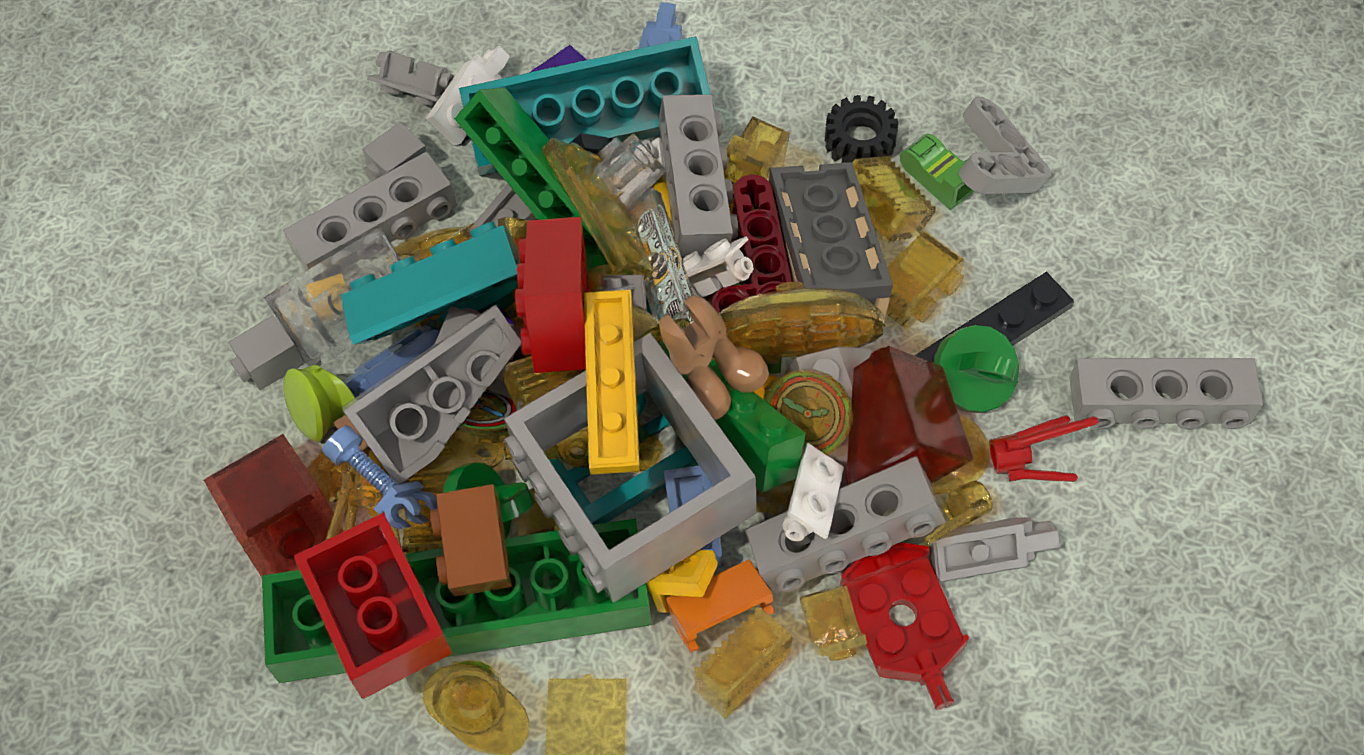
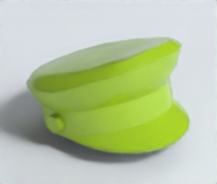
M312 365L304 369L292 368L284 376L283 392L286 406L293 422L307 438L316 443L320 442L327 434L329 428L335 426L333 422L346 415L342 407L355 399L352 391L339 377L318 365Z

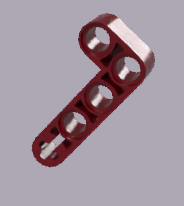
M749 174L742 176L734 185L732 214H736L738 220L737 240L745 236L748 238V241L740 250L744 257H748L752 261L753 271L750 273L749 278L745 280L746 284L722 288L715 293L712 299V307L725 322L726 334L732 343L784 335L792 325L795 305V293L772 187L764 177ZM762 271H768V272H771V273H773V274H763V273H761V272H762ZM767 308H778L781 311H770ZM725 313H735V314H737L738 316L728 317V316H726V315H724V314H725Z

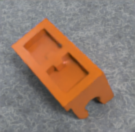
M750 559L712 576L703 597L671 595L665 598L673 626L690 653L699 649L694 640L697 638V633L730 619L756 605H758L766 617L775 613L770 604L774 601L772 592Z

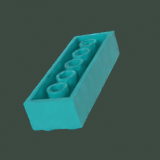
M697 36L459 88L463 108L479 89L506 88L558 151L565 148L580 133L612 138L614 146L660 136L658 120L663 95H711ZM471 140L479 176L498 172Z

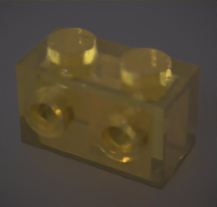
M752 116L741 136L735 134L727 147L729 162L726 170H724V178L731 179L733 195L734 185L742 176L749 174L759 175L769 181L770 168L784 167L790 136L789 132Z

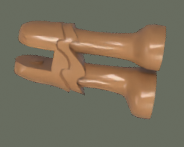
M693 295L683 301L693 322L682 329L666 314L659 320L660 333L669 350L671 362L680 374H687L688 385L712 418L716 420L723 417L729 410L731 397L724 383L708 365L712 356L723 377L734 389L740 392H753L761 388L768 377V366L762 356L750 348L735 346L726 334V325L720 314L704 298Z

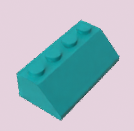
M494 221L483 224L470 231L472 238L457 245L454 239L444 241L430 248L432 254L430 257L416 262L414 256L390 265L392 273L376 279L374 273L350 282L352 290L340 296L352 344L374 342L450 309V306L455 307L518 280L517 263H520L519 252L508 227L504 225L496 227Z

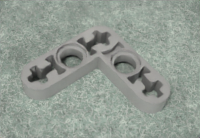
M975 97L964 111L963 118L990 152L971 154L959 170L962 181L969 188L980 194L1037 192L1051 175L1049 167L996 104L984 97Z

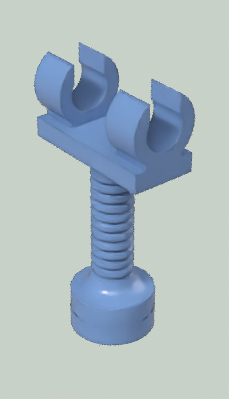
M349 425L338 429L327 440L322 449L323 454L335 465H341L344 462L349 463L370 484H373V487L383 494L382 499L374 509L379 514L384 512L392 527L397 529L411 527L407 521L400 518L398 510L405 509L407 518L413 523L421 524L430 521L424 515H421V507L418 501L420 499L423 500L431 510L438 509L436 496L430 492H422L421 489L424 486L418 481L400 485L394 481L381 467L361 451L362 437Z

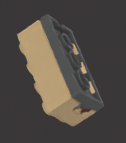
M853 163L820 164L818 171H805L804 166L770 168L769 183L773 191L795 293L792 322L797 339L882 332L893 284Z

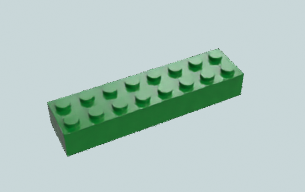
M636 518L592 525L608 550L638 533ZM559 530L505 538L512 587L455 596L448 589V584H440L436 558L437 556L444 555L443 548L404 554L450 647L452 654L447 657L650 626L652 623L646 583L613 603L604 589L597 593L595 588L591 586L583 572L585 566L578 553L573 556L571 555L558 533ZM300 570L262 575L265 666L278 683L346 673Z

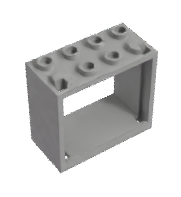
M651 333L634 342L636 397L647 391L714 486L611 550H608L544 454V451L588 426L586 371L504 418L510 435L504 439V442L513 457L511 462L517 469L521 479L524 482L530 481L536 492L534 497L548 519L554 517L560 528L558 533L571 555L573 556L578 553L585 566L583 572L591 586L595 588L597 593L604 589L613 603L757 514L755 475Z

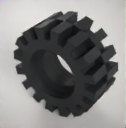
M854 95L852 103L846 97L841 100L840 106L835 104L831 108V113H828L826 118L824 142H826L825 148L827 153L831 152V158L835 162L842 158L841 163H855L854 169L861 171L862 164H867L868 170L875 169L876 160L880 165H883L887 161V156L891 158L896 146L898 118H894L895 112L892 108L886 110V102L880 100L876 105L874 104L875 97L868 96L867 102L861 101V95ZM853 126H866L873 129L876 136L868 140H858L847 135L846 131Z

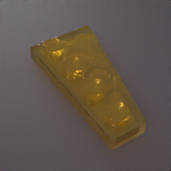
M551 138L542 148V151L615 275H643L645 281L654 271L605 158L585 151L576 143L568 144Z

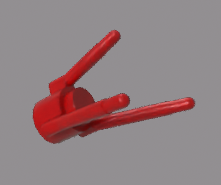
M1064 415L1014 434L990 439L989 451L995 473L1007 472L1009 482L1022 479L1058 482L1077 481L1078 476L1075 473L1024 469L1025 464H1030L1033 460L1030 445L1097 425L1099 422L1098 418L1092 416L1070 422V417Z

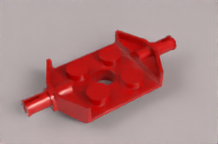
M899 542L880 555H868L854 561L841 575L840 585L878 676L888 679L919 682L920 686L926 685L935 710H940L943 708V705L946 708L954 703V699H952L943 678L944 671L966 647L969 636L968 634L962 635L928 559L929 547ZM897 605H905L914 612L915 621L908 626H899L890 619V609Z

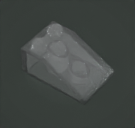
M379 227L263 298L295 344L308 367L312 365L320 366L354 346L349 337L340 296L352 290L349 283L374 273L376 279L392 273L389 266L401 259Z

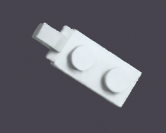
M500 45L493 50L488 49L483 57L478 54L470 61L465 62L426 117V120L452 145L461 144L467 135L454 119L463 109L459 88L502 79L498 73L504 68L510 56Z

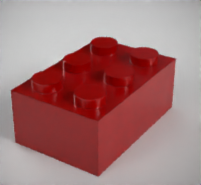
M581 217L527 221L526 239H519L520 263H517L519 289L515 290L517 316L523 317L524 328H521L523 355H531L534 373L586 369L584 293L590 292L582 219Z
M384 512L294 555L295 561L346 673L362 700L452 654Z

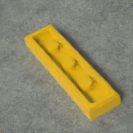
M631 289L584 293L589 470L591 474L640 471Z

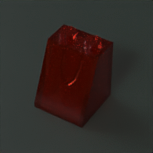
M887 346L875 350L867 360L854 368L846 467L848 485L917 456L931 485L973 461L974 457L943 366Z
M284 434L203 480L232 532L261 578L262 575L300 570L294 555L344 532L319 486Z

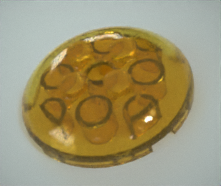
M800 282L780 284L776 286V291L746 297L719 312L722 320L725 322L726 334L735 346L743 347L749 345L752 350L762 356L766 364L779 363V357L808 355L835 347L860 348L880 338L883 335V327H886L885 318L881 310L868 299L840 289L804 288V284Z

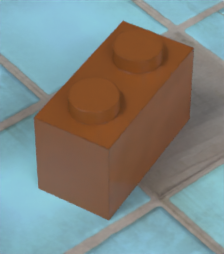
M494 485L436 494L438 509L430 510V518L434 537H442L444 555L437 556L436 558L440 584H448V589L455 596L512 587L499 494Z

